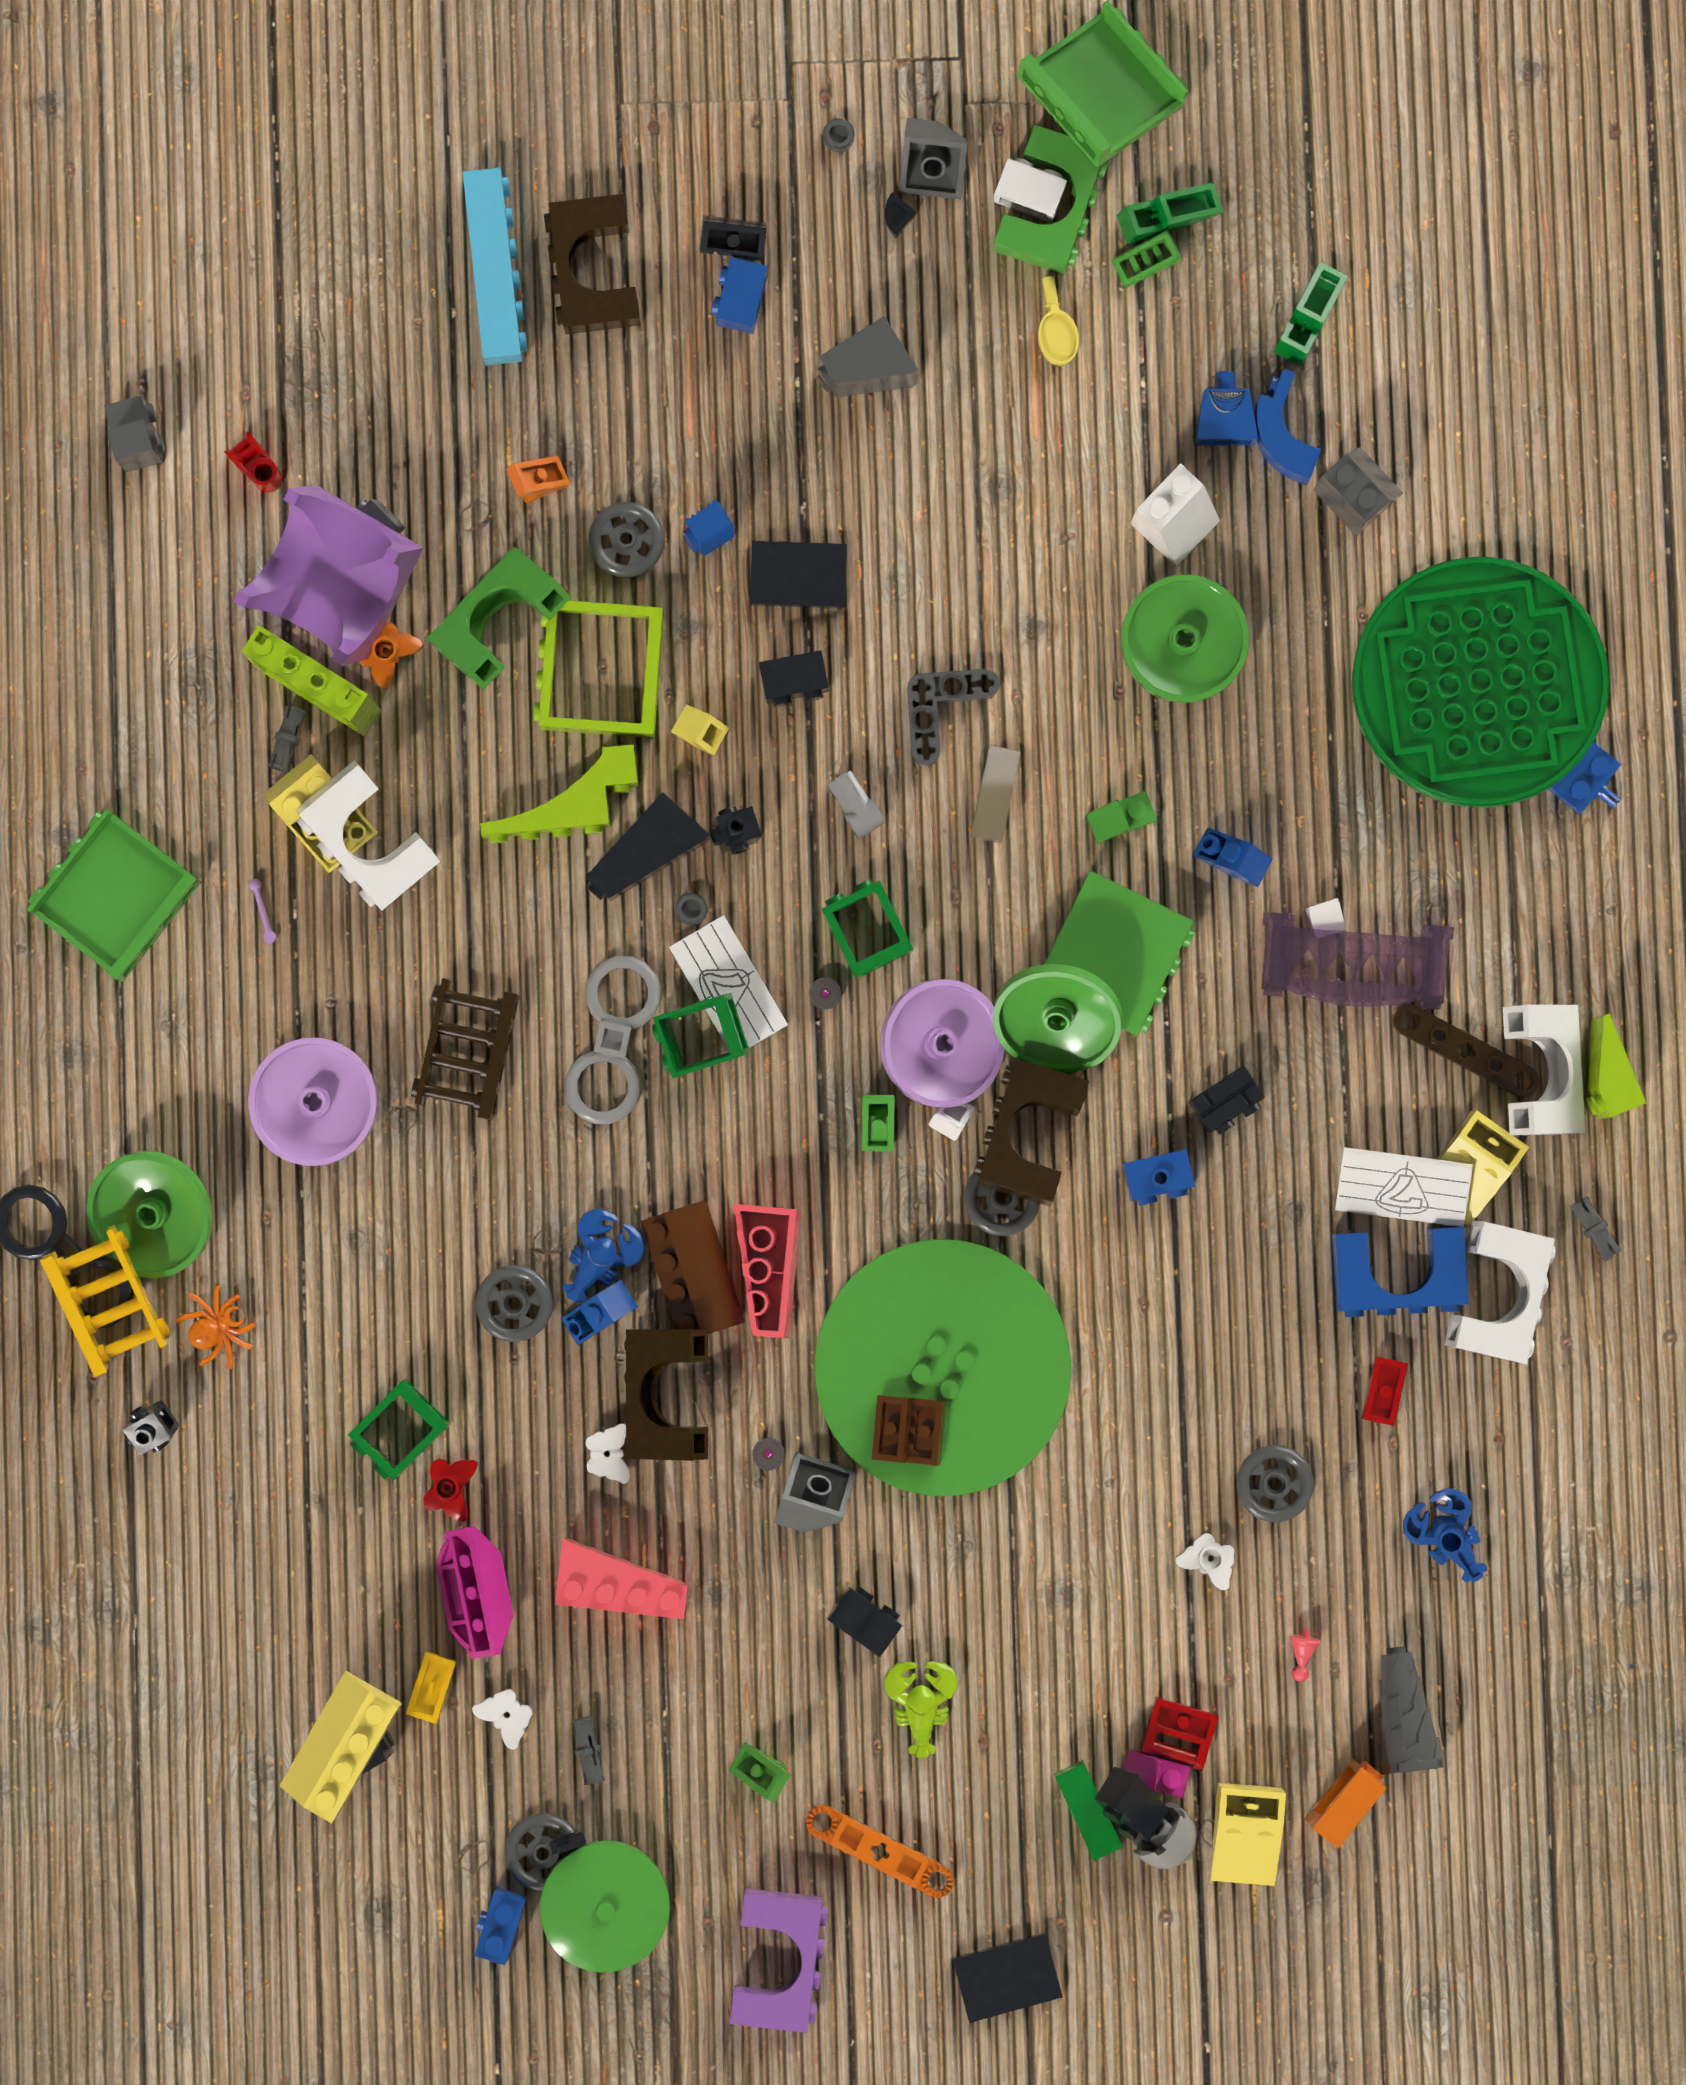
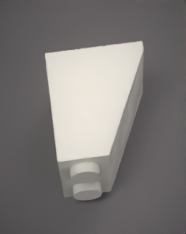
M1180 463L1136 509L1131 525L1177 567L1220 522V519L1205 486Z

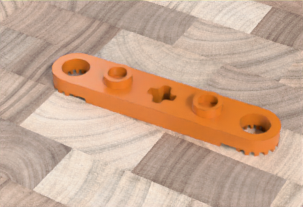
M816 1805L808 1812L806 1826L814 1837L934 1898H942L952 1890L954 1879L952 1872L947 1866L828 1805ZM823 1812L830 1816L832 1823L828 1829L818 1830L813 1825V1818L818 1813ZM881 1843L886 1844L885 1851L889 1854L887 1857L881 1856L877 1860L874 1858V1851L871 1850V1847L873 1845L878 1847ZM934 1872H942L947 1878L946 1885L942 1889H933L928 1884V1878Z

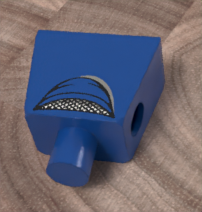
M1217 372L1216 389H1205L1202 394L1194 445L1254 446L1258 439L1250 390L1235 389V372Z

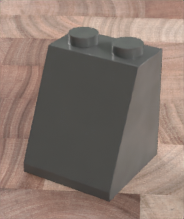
M885 317L880 318L819 356V368H817L819 373L817 377L826 392L831 390L836 398L912 388L917 384L918 377L916 365Z
M1361 447L1346 453L1322 475L1313 489L1355 536L1403 494Z

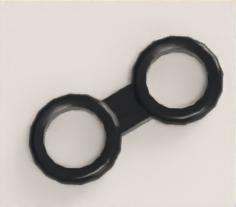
M29 1184L15 1187L3 1195L0 1200V1243L6 1251L17 1258L30 1261L42 1259L43 1256L54 1251L58 1258L63 1256L64 1259L83 1251L66 1233L68 1222L65 1208L57 1196L49 1190ZM20 1199H36L46 1205L52 1215V1234L47 1242L41 1246L29 1247L22 1245L15 1240L9 1230V1211L14 1203ZM104 1255L70 1270L67 1278L71 1286L74 1287L76 1279L86 1268L99 1267L113 1273L123 1267L112 1256ZM129 1280L120 1283V1297L117 1306L134 1298V1291ZM82 1308L85 1316L90 1314ZM122 1317L98 1329L112 1327L121 1320H123L125 1317Z

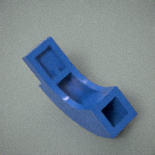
M1283 369L1280 377L1273 376L1267 394L1272 395V398L1260 394L1254 410L1258 433L1256 442L1264 458L1275 470L1291 480L1307 485L1311 479L1321 449L1295 439L1284 424L1283 406L1295 373Z

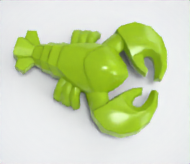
M914 1662L897 1663L887 1671L884 1677V1691L891 1699L905 1707V1710L895 1707L894 1712L896 1713L897 1725H910L915 1743L908 1747L909 1754H915L917 1758H928L929 1754H935L936 1747L929 1743L933 1725H945L948 1716V1707L944 1706L938 1709V1706L955 1694L958 1689V1677L953 1668L944 1662H926L924 1668L932 1669L938 1673L937 1677L931 1676L930 1673H924L928 1682L938 1691L933 1693L928 1687L919 1685L908 1694L904 1691L914 1682L917 1673H912L907 1678L904 1677V1673L910 1669L917 1668V1664Z

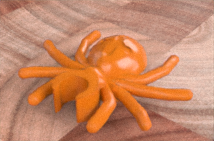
M216 1285L213 1292V1311L199 1296L189 1292L188 1297L202 1306L208 1314L204 1311L186 1313L177 1318L175 1322L180 1324L190 1318L203 1317L194 1322L188 1332L190 1343L202 1350L212 1348L217 1344V1347L208 1357L199 1361V1365L204 1366L211 1362L222 1350L224 1341L227 1353V1368L232 1369L233 1354L229 1339L239 1346L251 1350L253 1349L252 1344L242 1341L234 1334L245 1333L256 1326L252 1322L244 1327L234 1328L243 1325L246 1321V1317L242 1318L239 1322L233 1321L231 1317L232 1312L241 1307L229 1306L238 1301L240 1295L232 1296L219 1309V1292L221 1287Z

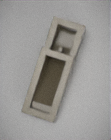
M989 745L970 837L1002 843L1020 751Z

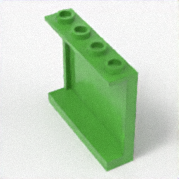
M1108 0L1104 2L1100 14L1036 58L1029 54L1021 59L1017 73L1019 80L1097 168L1183 108L1188 94L1184 81L1168 69L1162 56L1152 51L1146 44L1144 36L1139 31H1135L1126 21L1123 12L1118 8H1114Z
M105 809L103 813L98 812L88 824L90 830L83 838L78 837L68 849L70 855L64 863L59 862L53 867L48 875L50 880L43 889L39 887L31 895L28 901L30 906L27 908V911L36 915L108 971L107 973L116 980L124 982L201 884V881L120 818Z
M1090 870L1044 964H1064L1078 967L1104 981L1112 989L1120 1003L1122 1010L1121 1029L1131 1033V1036L1136 1038L1140 1031L1143 1033L1147 1032L1154 1016L1150 1015L1149 1012L1154 1003L1160 1005L1167 991V987L1163 986L1167 975L1174 976L1182 959L1178 958L1177 955L1181 946L1186 948L1189 946L1195 930L1191 929L1194 921Z

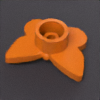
M386 623L379 638L372 644V652L368 659L359 661V663L364 667H372L371 674L382 689L387 690L392 683L395 663L399 662V658H405L417 653L424 647V644L410 634L402 633L399 635V631L394 624Z

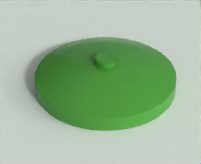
M1195 575L1170 576L1148 586L1131 604L1121 630L1122 654L1133 678L1152 695L1175 703L1199 702L1223 691L1242 669L1249 648L1248 624L1237 600L1218 583Z
M1043 964L1020 971L1003 985L995 1001L993 1025L1000 1043L1014 1058L1062 1073H1073L1094 1067L1113 1052L1121 1035L1122 1010L1112 989L1094 974L1070 965Z
M138 1151L116 1159L98 1174L87 1198V1223L95 1244L97 1245L109 1239L106 1233L108 1227L115 1225L117 1231L123 1230L130 1245V1248L126 1249L138 1276L142 1278H164L182 1271L201 1255L211 1235L213 1225L212 1206L203 1183L186 1164L175 1157L161 1152ZM115 1251L106 1254L119 1261Z
M617 1841L589 1842L566 1853L549 1872L540 1897L542 1927L552 1947L569 1963L593 1972L619 1971L643 1960L661 1940L669 1919V1894L661 1871L645 1853L631 1845Z

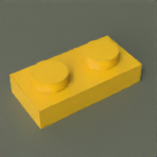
M429 1651L425 1652L406 1715L437 1724L457 1660Z

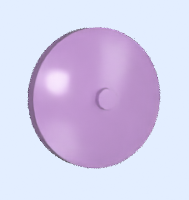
M937 979L925 981L911 987L894 1002L882 1026L880 1049L885 1070L899 1091L917 1103L931 1107L948 1108L960 1106L974 1100L991 1085L1000 1070L1005 1048L1000 1043L994 1030V1006L989 999L979 990L966 983L956 980Z
M301 1038L278 1047L259 1065L249 1088L248 1109L250 1120L257 1136L275 1155L298 1165L322 1166L346 1158L356 1151L367 1139L377 1116L378 1094L369 1068L351 1049L324 1038Z

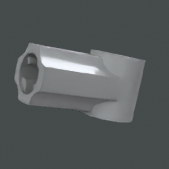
M852 771L842 774L828 784L829 789L845 812L844 817L858 839L886 822L877 805L871 798L867 797Z

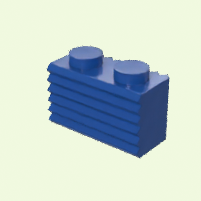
M713 500V504H708L707 508L702 507V512L697 511L696 515H691V519L686 518L687 528L683 530L684 539L693 553L699 550L703 557L735 537L734 525L718 501Z

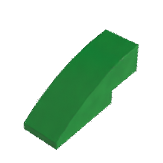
M1214 182L1161 194L1154 200L1128 205L1117 214V218L1126 244H1131L1153 238L1166 230L1173 232L1217 216L1224 211Z
M1322 262L1319 263L1273 351L1274 353L1302 366L1348 278L1347 275Z
M1083 1760L1054 1773L1093 1861L1123 1848L1111 1820L1103 1815L1102 1811L1104 1809L1095 1800L1098 1792Z

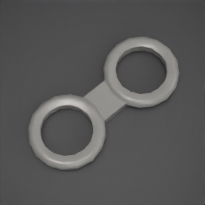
M615 956L602 961L591 972L586 984V1003L591 1015L600 1024L594 1050L582 1054L569 1069L565 1078V1095L571 1109L581 1119L593 1124H612L624 1119L635 1108L640 1096V1077L635 1065L626 1057L631 1031L645 1025L655 1015L660 1004L661 986L656 973L644 961L632 956ZM617 969H630L639 973L648 987V999L644 1008L638 1014L629 1018H616L609 1015L602 1008L598 999V988L602 979L609 972ZM597 1062H609L618 1066L624 1072L628 1082V1090L624 1101L617 1108L607 1112H597L588 1108L581 1101L578 1093V1081L582 1072L588 1066Z

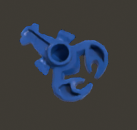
M592 1209L584 1213L577 1223L578 1235L585 1249L582 1251L579 1245H574L569 1261L579 1267L574 1277V1283L564 1284L562 1289L566 1292V1297L575 1303L578 1301L585 1303L588 1300L585 1290L590 1288L593 1283H596L598 1279L606 1286L614 1282L620 1272L611 1270V1267L637 1265L645 1255V1242L642 1235L633 1226L625 1224L623 1228L630 1235V1240L626 1241L624 1234L621 1232L618 1235L621 1254H616L615 1245L610 1238L594 1239L593 1235L606 1233L613 1229L611 1225H602L603 1220H610L615 1223L619 1220L613 1213L604 1209Z
M1445 1488L1429 1497L1431 1502L1446 1500V1504L1438 1503L1435 1505V1508L1447 1514H1456L1454 1517L1446 1515L1437 1516L1432 1531H1428L1430 1523L1429 1510L1424 1512L1422 1519L1418 1518V1513L1425 1507V1503L1421 1502L1414 1505L1406 1513L1403 1520V1533L1408 1540L1420 1546L1437 1545L1438 1548L1431 1550L1429 1555L1439 1565H1444L1451 1558L1454 1563L1465 1571L1462 1576L1464 1582L1467 1583L1470 1580L1476 1582L1481 1579L1483 1572L1487 1571L1486 1563H1476L1475 1555L1470 1546L1481 1541L1475 1526L1472 1525L1467 1530L1464 1528L1471 1515L1472 1507L1471 1501L1466 1494L1454 1488Z

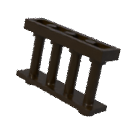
M442 978L441 985L436 984L433 990L432 1003L436 1004L420 1079H414L411 1097H415L414 1104L424 1106L426 1097L473 1106L474 1110L478 1111V1118L493 1121L520 996L504 992L503 998L492 1000L450 991L451 981ZM450 1003L492 1012L495 1017H499L497 1029H491L489 1032L443 1022L446 1004ZM440 1034L487 1044V1048H492L490 1061L484 1060L481 1063L436 1053ZM433 1065L481 1075L480 1079L485 1080L483 1092L477 1091V1094L429 1084Z

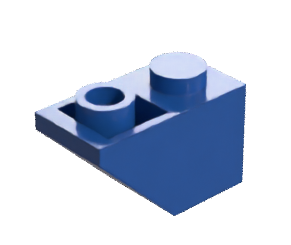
M1208 827L1193 853V856L1237 880L1256 887L1260 885L1273 860L1252 843Z
M622 1280L562 1317L561 1320L577 1345H580L638 1306Z

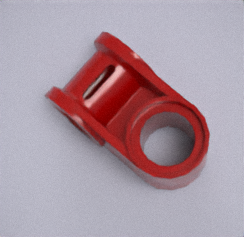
M248 431L245 432V438L231 450L226 449L224 453L242 473H245L259 490L266 493L278 490L283 480L280 470L256 439ZM263 470H273L272 477L269 480L259 481V474Z

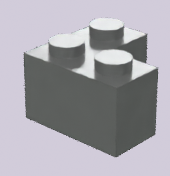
M137 396L104 405L110 425L107 433L114 459L126 473L163 463L161 453L165 452V447L160 433L157 434L152 424L157 422L152 403L147 404L142 396Z

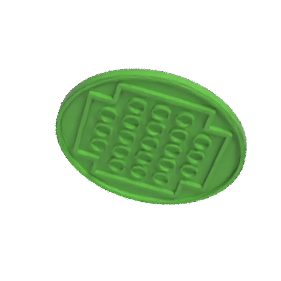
M947 1239L919 1241L895 1248L875 1258L850 1278L837 1294L824 1318L818 1336L815 1353L816 1389L825 1420L833 1435L848 1455L868 1473L889 1485L915 1494L945 1497L966 1495L993 1487L1012 1477L1028 1465L1048 1443L1058 1426L1068 1398L1071 1381L1070 1347L1065 1327L1053 1301L1038 1281L1018 1263L993 1249L972 1242ZM877 1395L946 1401L940 1466L872 1460Z

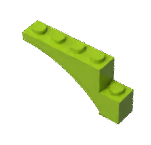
M634 744L602 747V755L596 763L563 793L525 813L502 820L480 823L481 836L484 839H489L491 844L509 842L508 837L521 836V840L528 841L540 839V834L553 833V837L556 838L572 836V831L585 830V834L604 833V828L611 827L607 789H613L614 794L632 792V787L639 786Z

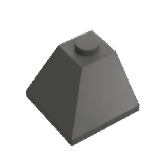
M907 118L899 193L961 200L968 140L939 121Z
M796 1452L774 1523L801 1532H808L842 1522L857 1471Z

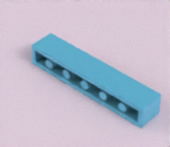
M501 168L463 171L483 360L485 366L523 362L522 352L528 351L526 333H520L519 321L524 320L522 301L516 302L515 290L521 289L519 270L513 271L512 259L517 258V247L515 239H509L508 228L514 227L512 208L506 209L505 197L511 196L509 178H503Z

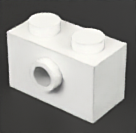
M1008 158L994 193L993 202L1052 224L1063 197L1067 180L1062 179L1063 176L1054 170L1045 169V171L1033 168V164L1027 160L1016 158L1014 161Z

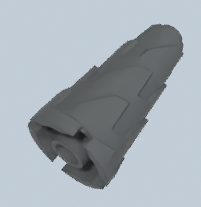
M1405 1646L1386 1648L1387 1655L1381 1656L1382 1680H1379L1381 1714L1378 1757L1380 1774L1445 1768L1440 1738L1436 1737L1430 1709H1427L1421 1677L1417 1675L1412 1653L1406 1652Z

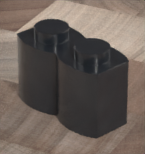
M859 1585L856 1590L849 1586L828 1615L827 1620L871 1652L881 1657L903 1626L897 1621L900 1615L885 1604L882 1609L873 1604L871 1601L874 1596Z

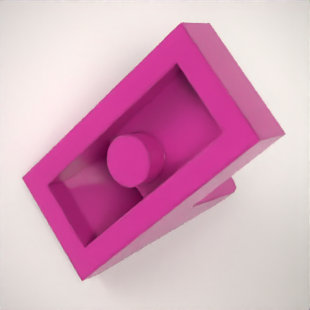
M1127 1749L1122 1769L1138 1774L1153 1792L1157 1791L1183 1798L1191 1766Z

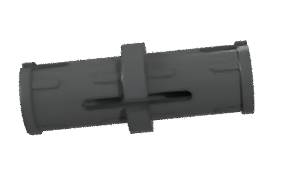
M289 705L285 708L279 732L275 733L274 739H276V743L268 764L270 768L282 772L289 771L295 746H299L300 743L298 736L306 714L305 710Z
M1588 1196L1570 1206L1585 1229L1584 1235L1586 1238H1591L1603 1257V1261L1614 1257V1254L1617 1255L1622 1251L1606 1228L1608 1226L1607 1221L1601 1220Z
M587 1716L572 1720L571 1724L577 1745L575 1754L580 1759L584 1785L604 1781L598 1753L601 1751L600 1744H596L592 1717Z

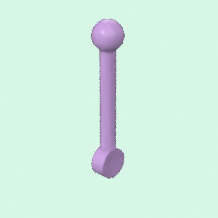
M252 879L249 882V888L254 891L265 930L263 939L267 943H273L276 941L277 935L271 931L260 892L261 882L258 879Z

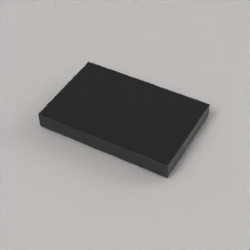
M752 541L750 606L845 608L847 544Z
M1045 1932L952 1958L969 2023L1063 1997Z

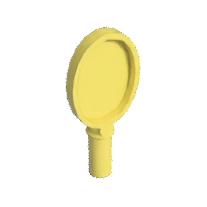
M1049 276L1042 279L1047 313L1039 324L1038 343L1043 356L1050 363L1063 366L1070 363L1075 357L1079 346V334L1074 320L1069 314L1059 309L1060 303L1058 302L1055 277Z

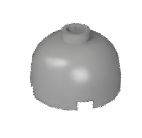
M1173 1802L1164 1803L1169 1810L1150 1842L1139 1838L1133 1840V1844L1137 1846V1850H1133L1134 1853L1144 1862L1157 1869H1171L1186 1863L1192 1857L1196 1845L1197 1831L1193 1820L1187 1812Z

